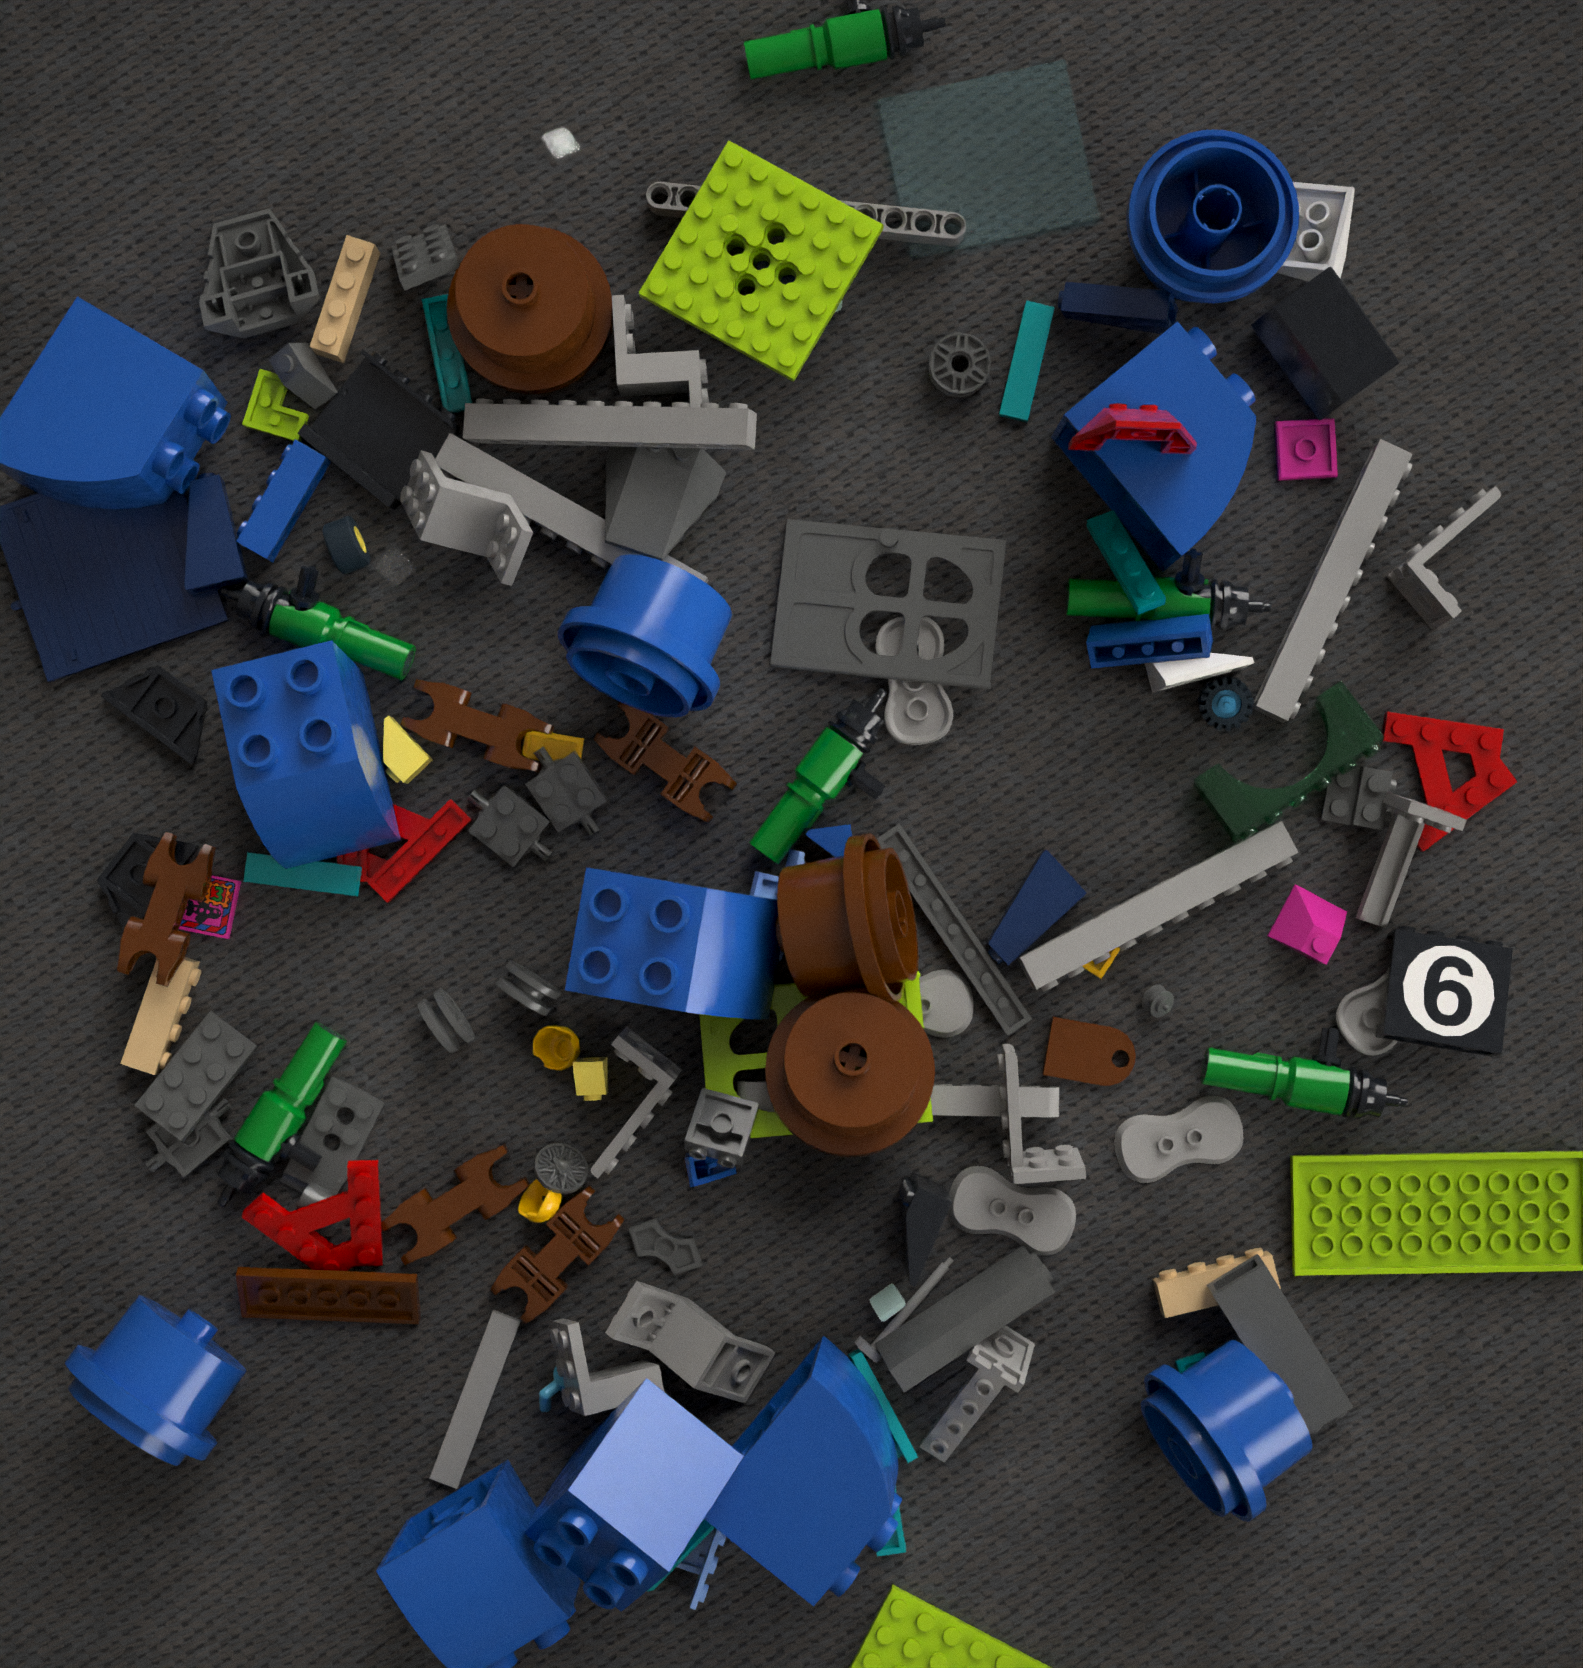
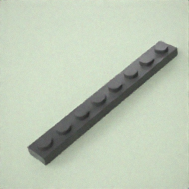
M900 823L877 838L882 849L890 847L897 853L910 893L1007 1036L1031 1021L1032 1018Z

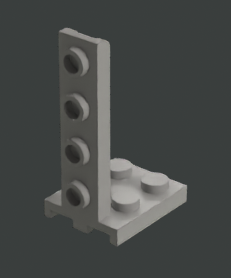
M1496 486L1487 492L1481 489L1469 499L1471 505L1464 510L1460 507L1448 517L1450 523L1443 528L1439 525L1426 536L1429 541L1423 546L1418 543L1405 554L1408 559L1387 575L1389 580L1431 629L1455 618L1462 610L1457 606L1456 598L1440 586L1437 576L1431 570L1426 569L1423 564L1501 497V492Z
M1388 791L1383 803L1396 809L1355 917L1384 928L1388 925L1424 825L1427 824L1450 833L1452 828L1463 831L1467 821L1442 809Z
M627 1026L611 1044L616 1048L614 1052L624 1061L629 1062L631 1060L639 1066L638 1071L649 1080L654 1078L658 1082L592 1166L591 1173L596 1178H599L603 1172L609 1175L619 1162L615 1156L621 1148L626 1152L634 1143L637 1137L633 1133L639 1126L644 1129L655 1115L651 1110L656 1103L662 1106L672 1094L669 1087L682 1071L679 1066Z
M1002 1044V1054H997L998 1071L1004 1072V1083H999L1000 1101H1005L1006 1111L1001 1112L1002 1130L1007 1129V1140H1002L1003 1156L1007 1158L1008 1166H1010L1013 1183L1024 1184L1086 1179L1085 1165L1077 1147L1059 1145L1055 1149L1049 1150L1031 1147L1023 1151L1018 1059L1013 1045Z
M1005 1325L972 1347L966 1361L977 1368L927 1432L920 1444V1448L945 1463L1004 1385L1017 1393L1024 1386L1035 1344Z

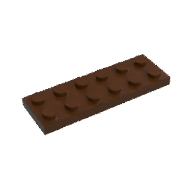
M238 1267L236 1272L241 1316L245 1318L419 1324L421 1312L417 1274Z

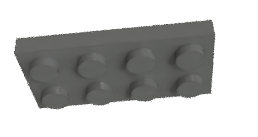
M439 224L431 225L423 230V234L413 238L411 235L404 236L395 242L396 245L391 246L399 280L404 291L460 267L446 224L439 226Z
M210 1011L134 1106L177 1139L184 1142L255 1053L258 1046Z

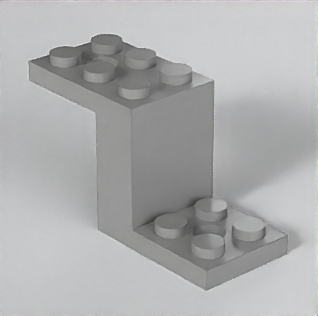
M624 295L612 296L616 377L621 397L689 393L690 407H700L701 403H709L708 389L702 388L703 383H708L706 359H700L699 350L636 354L633 333L629 334V329H634V315L631 304H626Z
M421 450L418 459H414L411 464V477L408 486L403 487L400 495V502L419 539L487 557L500 582L512 586L533 535L532 529L512 496L446 478L432 453Z
M636 1281L630 1289L625 1301L605 1332L614 1340L649 1350L694 1389L746 1403L775 1355V1352L765 1345L733 1335L692 1300Z
M564 1318L552 1321L553 1329L550 1330V1337L553 1346L558 1349L559 1359H556V1368L559 1376L563 1377L565 1388L562 1389V1399L566 1407L569 1406V1410L587 1416L617 1408L646 1378L664 1391L660 1366L644 1360L589 1373L579 1322Z

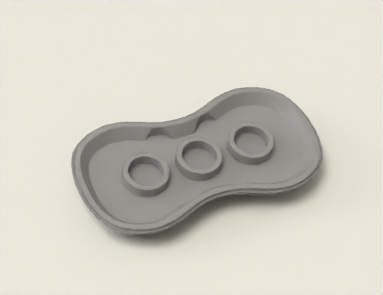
M904 616L894 618L881 627L876 638L875 647L878 655L895 656L901 652L905 624ZM924 617L920 622L917 655L926 660L942 657L944 652L943 633L935 621L929 617ZM888 679L889 693L885 706L884 721L888 732L895 740L908 745H922L935 742L947 734L953 721V708L941 684Z
M1390 967L1376 982L1356 989L1346 995L1336 1012L1337 1025L1343 1037L1353 1048L1365 1055L1374 1056L1385 1053L1398 1042L1376 1037L1377 1025L1384 1022Z
M947 969L932 971L921 976L919 983L925 1033L936 1037L948 1038L963 1032L971 1022L974 1007L972 990L967 979L963 975Z
M1206 1096L1172 1115H1137L1127 1119L1116 1131L1114 1139L1115 1153L1122 1171L1128 1178L1140 1183L1155 1182L1177 1167L1185 1164H1220L1229 1161L1240 1151L1243 1145V1126L1236 1108L1230 1101L1218 1096Z
M973 1166L964 1169L955 1178L949 1192L952 1203L948 1210V1216L951 1222L960 1230L970 1234H1001L1015 1240L1021 1246L1023 1245L1031 1253L1035 1251L1037 1255H1053L1060 1252L1069 1242L1075 1227V1206L1065 1193L1049 1187L1025 1188L1017 1186L988 1167Z

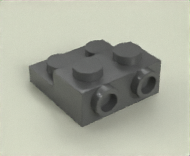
M1330 762L1319 820L1376 831L1383 830V825L1388 826L1391 819V808H1387V804L1383 803L1387 791L1395 794L1397 781L1392 779L1393 772Z
M702 1088L684 1140V1150L689 1151L688 1154L697 1160H705L706 1156L718 1159V1164L726 1168H734L735 1164L742 1166L759 1110V1103Z

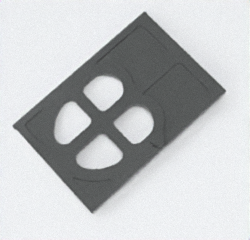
M787 519L769 666L990 690L992 686L991 674L1007 540ZM898 554L910 558L912 564L909 590L905 597L879 596L872 593L867 587V571L873 561L879 556ZM939 558L957 566L968 577L973 586V595L967 603L929 601L924 598L926 567L931 559ZM872 612L899 613L905 617L901 652L895 656L878 655L870 652L864 646L860 636V626L868 614ZM930 616L959 619L965 621L968 625L969 631L966 640L953 652L929 660L922 659L917 655L919 628L922 618Z

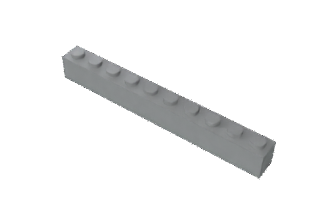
M476 399V403H465L463 439L472 443L755 450L757 413L749 409L747 404L730 403L729 408H719V404L701 403L700 407H690L689 403L673 402L672 407H661L659 402H643V406H633L632 402L616 401L615 406H605V402L587 401V405H577V402L571 400H559V405H549V401L531 400V404H521L520 400L504 399L503 404H493L494 401L490 399Z
M449 433L435 458L446 478L456 479L511 495L529 525L533 522L540 526L539 532L552 540H555L558 536L567 541L565 547L579 555L582 551L592 555L591 561L604 569L608 565L611 566L614 559L618 556L628 554L640 555L605 543V519ZM667 555L663 559L664 562L691 573L705 583L708 582V577Z
M1382 439L1373 444L1256 695L1252 709L1282 723L1287 722L1289 718L1294 719L1301 706V703L1297 701L1302 691L1307 692L1313 680V676L1310 673L1314 665L1318 666L1325 655L1326 650L1322 649L1327 638L1331 639L1338 627V623L1335 622L1339 612L1343 613L1350 601V597L1347 596L1351 585H1357L1363 573V570L1359 569L1363 559L1368 560L1375 547V543H1372L1376 532L1380 533L1387 522L1388 517L1384 516L1388 506L1392 507L1399 496L1400 491L1397 490V486L1401 479L1405 480L1412 468V464L1409 463L1412 453Z
M1276 822L1017 957V960L1032 989L1037 990L1041 988L1043 992L1058 985L1056 979L1066 974L1069 978L1078 975L1084 971L1083 965L1093 960L1096 965L1111 957L1109 951L1117 947L1123 951L1137 943L1136 937L1144 933L1147 937H1150L1163 930L1161 924L1172 920L1173 924L1189 916L1188 910L1195 906L1201 910L1215 903L1213 897L1223 892L1225 896H1228L1240 890L1239 883L1247 879L1252 883L1267 875L1265 870L1274 865L1276 869L1290 864L1293 862L1291 856L1299 852L1283 822Z

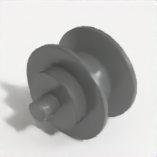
M1154 985L1145 991L1141 1004L1146 1011H1150L1152 1016L1159 1018L1171 1011L1174 1004V996L1171 992L1166 991L1162 985Z

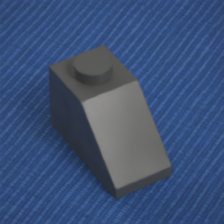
M288 343L269 359L283 385L312 408L318 409L338 394L315 353L310 348L309 343Z

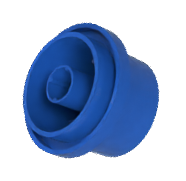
M1201 130L1182 135L1168 142L1146 162L1129 196L1126 215L1127 233L1132 251L1148 279L1158 289L1168 291L1174 298L1182 301L1224 303L1237 300L1255 292L1265 285L1284 264L1293 248L1298 232L1299 202L1296 189L1288 171L1281 161L1264 145L1248 136L1232 131Z
M633 554L621 555L614 559L591 605L575 607L566 613L558 630V638L567 651L566 658L571 668L597 690L625 705L650 714L664 717H682L689 711L707 709L714 701L720 688V679L711 663L730 623L732 611L725 599L716 590L691 573L655 558Z
M142 1295L135 1299L96 1350L77 1345L65 1361V1365L75 1376L68 1390L83 1407L134 1445L156 1458L176 1466L181 1464L186 1455L198 1460H206L217 1445L216 1439L207 1430V1427L247 1371L232 1355L211 1340L218 1329L206 1319L190 1309L180 1318L165 1307Z
M1229 1340L1181 1374L1174 1368L1162 1364L1144 1378L1148 1397L1141 1401V1410L1152 1436L1168 1462L1191 1492L1210 1511L1220 1517H1224L1230 1512L1245 1522L1254 1519L1267 1506L1263 1488L1312 1451V1440L1309 1431L1293 1403L1294 1397L1286 1383L1278 1374L1270 1371L1251 1350L1236 1340Z

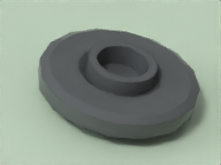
M554 1143L545 1146L539 1151L534 1160V1173L544 1188L554 1193L567 1194L575 1192L583 1186L588 1177V1164L578 1149L568 1144Z

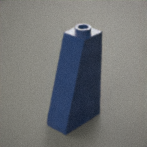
M1065 282L1064 291H1060L1058 297V308L1061 309L1062 314L1067 319L1155 334H1163L1174 325L1178 312V306L1173 295L1164 290Z
M201 474L197 476V480L190 481L185 590L193 596L221 589L222 586L230 587L249 582L241 547L236 542L238 536L224 480L219 474Z
M1047 849L1038 855L986 942L990 947L987 953L998 965L1003 961L1009 966L1087 894Z

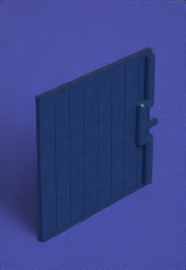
M174 490L165 503L130 509L89 508L64 503L39 493L0 506V544L20 599L11 603V609L14 611L23 609L48 682L229 621L218 590L193 596L185 590L189 505L184 493L180 494Z

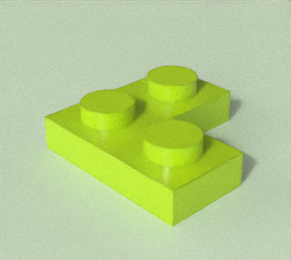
M259 369L242 423L244 427L294 442L296 439L301 442L302 437L297 433L304 424L307 425L309 415L283 407L282 404L287 387L283 385L276 373Z

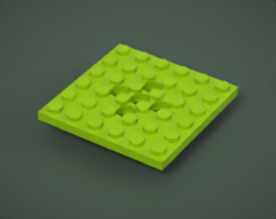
M728 140L639 291V296L794 382L884 227L880 222ZM774 236L785 238L783 242L775 245L770 243ZM735 247L744 249L742 254L735 256L729 254ZM760 261L770 263L768 268L757 270L755 265ZM785 275L795 277L794 282L787 283L786 285L782 284L780 280ZM746 286H751L755 289L752 294L745 296L740 294L741 289Z

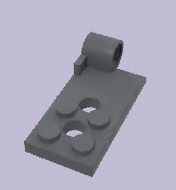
M336 1076L331 1077L299 1141L321 1155L322 1158L313 1172L295 1160L290 1159L280 1182L303 1193L296 1206V1210L341 1193L348 1179L347 1163L348 1161L358 1159L386 1104L385 1101ZM343 1107L350 1108L353 1111L354 1118L350 1124H344L338 1118V1112ZM328 1134H335L340 1138V1147L337 1150H330L326 1147L325 1138Z

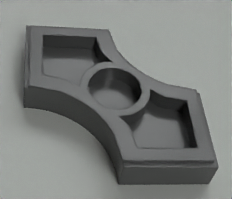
M657 1218L628 1227L637 1257L649 1255L660 1258L669 1265L674 1275L703 1266L694 1237L678 1238L670 1235L660 1226Z

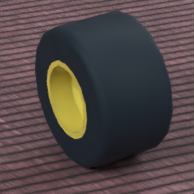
M345 516L323 526L322 532L325 544L334 564L342 574H348L370 565L371 558L366 541L360 528L351 516Z

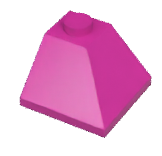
M1294 884L1267 936L1319 964L1327 965L1341 939L1347 911Z

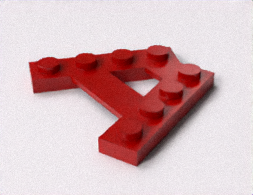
M1385 712L1381 741L1412 746L1426 805L1442 809L1467 820L1517 783V780L1500 759L1504 729ZM1442 750L1469 754L1475 775L1453 792ZM1425 824L1417 848L1420 852H1424L1447 835L1448 832Z
M450 799L431 819L393 804L400 837L408 841L389 860L369 853L368 848L337 856V864L362 867L360 882H367L389 903L472 821L453 799Z
M378 1160L348 1161V1191L289 1212L264 1192L243 1210L242 1218L312 1270L348 1271L353 1266H383ZM350 1218L351 1240L334 1245L315 1231Z

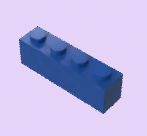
M296 439L292 445L289 444L284 449L281 456L283 460L278 470H273L266 482L268 485L263 496L259 495L252 505L253 513L248 521L245 520L241 524L237 532V536H239L236 541L237 543L272 563L331 463L327 457Z
M1209 614L1159 620L1093 625L1090 627L1086 644L1091 668L1208 658L1211 653L1213 637Z

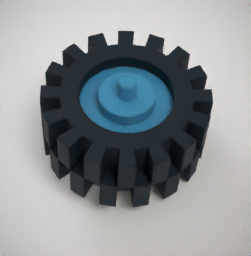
M1219 675L1214 680L1207 681V685L1200 690L1198 707L1201 715L1211 727L1214 726L1218 730L1226 729V731H1231V728L1236 727L1237 729L1241 727L1240 724L1246 723L1249 720L1248 716L1252 714V704H1254L1249 688L1239 678H1233L1230 675L1220 677Z

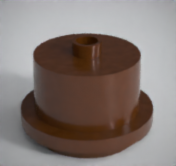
M529 224L508 225L487 233L466 253L449 287L447 319L458 351L466 363L479 376L507 391L521 394H541L556 391L574 383L583 377L599 360L607 346L613 326L612 294L601 265L593 254L579 241L563 232L547 227Z
M871 833L855 835L848 838L844 849V856L784 867L781 870L777 889L778 917L775 922L776 936L781 951L785 952L789 970L800 993L805 997L867 988L870 995L886 1002L899 1001L903 996L905 982L914 980L917 975L918 939L907 879L900 859L894 849L890 847L882 849L878 840Z
M867 988L809 996L789 1011L772 1036L765 1065L767 1092L780 1121L788 1131L804 1144L834 1156L860 1157L883 1151L903 1139L916 1126L924 1114L934 1086L935 1064L933 1051L919 1021L898 1001L886 1002L870 995Z

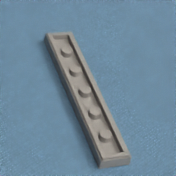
M496 1310L492 1311L429 1479L455 1489L458 1488L521 1320Z

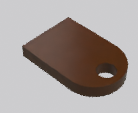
M1052 1016L1042 1075L1102 1086L1115 1085L1126 1079L1133 1070L1136 1059L1135 1048L1130 1038L1124 1032L1114 1027ZM1118 1050H1124L1128 1055V1061L1122 1067H1117L1112 1062V1056Z

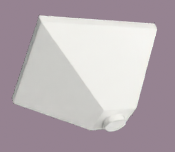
M1293 182L1299 202L1298 232L1289 256L1276 273L1309 282L1331 266L1338 277L1341 278L1346 258L1355 189L1354 187Z
M1210 653L1208 658L1145 663L1153 693L1238 671L1254 664L1253 657Z

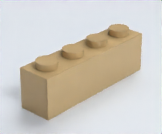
M346 235L310 344V348L316 355L341 363L345 362L380 256V251L375 244Z
M185 957L170 984L166 987L156 984L159 961L156 959L120 1064L157 1075L172 1059V1054L169 1053L171 1044L178 1040L182 1030V1026L178 1025L181 1015L187 1013L192 998L188 997L191 986L197 985L201 975V970L198 969L199 961Z
M1254 1248L1245 1251L1246 1256L1234 1259L1233 1255H1226L1217 1258V1263L1206 1266L1205 1262H1198L1188 1265V1270L1177 1273L1176 1269H1169L1160 1272L1159 1277L1153 1279L1161 1314L1165 1318L1219 1305L1207 1284L1256 1254L1260 1256L1280 1288L1272 1254L1268 1251H1263L1262 1248Z

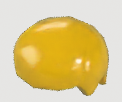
M548 1025L540 1029L535 1035L532 1051L534 1056L539 1057L543 1061L544 1067L562 1071L573 1066V1062L578 1058L580 1054L579 1039L568 1027Z
M536 1179L523 1193L519 1202L518 1212L532 1222H545L552 1218L560 1209L562 1194L554 1193L544 1188Z

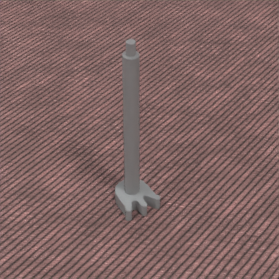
M949 1257L945 1263L942 1262L871 1345L860 1336L855 1341L858 1348L875 1363H878L882 1356L875 1343L904 1323L948 1272V1267L954 1260Z

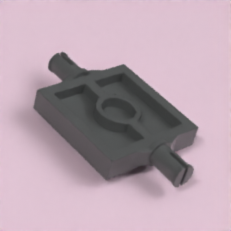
M544 746L534 752L543 768L537 776L527 781L525 785L557 832L579 822L582 823L589 836L599 831L600 829L590 815L595 808L605 803L608 798L577 752L573 751L566 757L554 761Z
M503 785L495 797L490 800H486L476 790L467 798V800L480 809L477 820L468 831L513 868L517 866L526 854L532 851L543 859L544 862L552 855L553 852L539 842L542 833L551 823L550 820L509 786Z
M223 1098L212 1109H209L184 1142L177 1139L158 1123L152 1126L146 1133L155 1142L159 1153L146 1162L147 1167L152 1166L149 1170L155 1172L167 1162L173 1165L183 1178L189 1175L232 1139L221 1126L219 1117L232 1108L230 1103L224 1106L228 1101Z

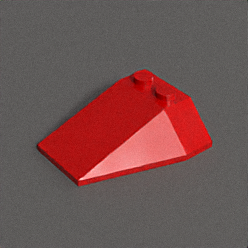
M1117 403L1110 404L1109 408H1104L1073 436L1069 442L1068 450L1099 451L1107 439L1161 441L1160 453L1192 454L1196 449L1197 442L1181 422L1167 410H1158L1157 405H1141L1139 409H1127L1126 404Z

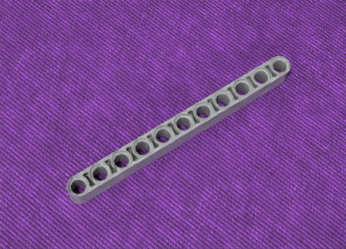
M655 182L647 189V202L651 211L657 215L683 218L689 208L682 205L683 200L687 197L695 198L701 186ZM658 194L668 196L667 201L663 204H655L653 199ZM841 201L883 224L884 229L878 239L956 246L961 243L965 235L966 221L960 214L955 212ZM890 218H897L901 221L902 225L897 229H892L886 225V221ZM919 221H926L930 224L931 228L926 232H921L916 229L915 225ZM949 224H955L959 227L960 232L956 235H950L944 228Z
M738 1081L737 1095L740 1098L759 1103L760 1110L775 1112L767 1092L766 1081ZM934 1084L931 1095L933 1115L1001 1117V1112L1006 1111L1005 1101H1000L999 1085L962 1084V1086H952V1084ZM1021 1085L1019 1087L1021 1117H1059L1058 1086Z

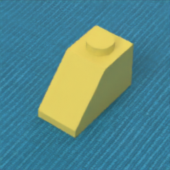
M387 716L384 719L383 762L388 766L385 772L396 783L402 781L408 784L433 759L393 717Z
M607 1057L577 1058L573 1062L576 1095H584L585 1101L602 1100V1095H607L608 1093Z

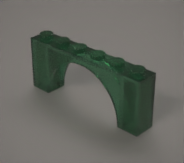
M1342 681L1316 698L1315 706L1322 717L1326 730V751L1317 768L1305 779L1283 788H1258L1235 779L1219 763L1194 779V788L1234 843L1241 838L1245 841L1258 832L1257 827L1265 822L1268 825L1274 823L1282 817L1281 811L1290 805L1292 808L1298 807L1307 800L1306 795L1314 789L1317 792L1323 790L1332 783L1331 778L1339 772L1341 775L1347 774L1357 766L1355 763L1363 756L1369 759L1381 750L1380 745L1384 739L1383 734Z

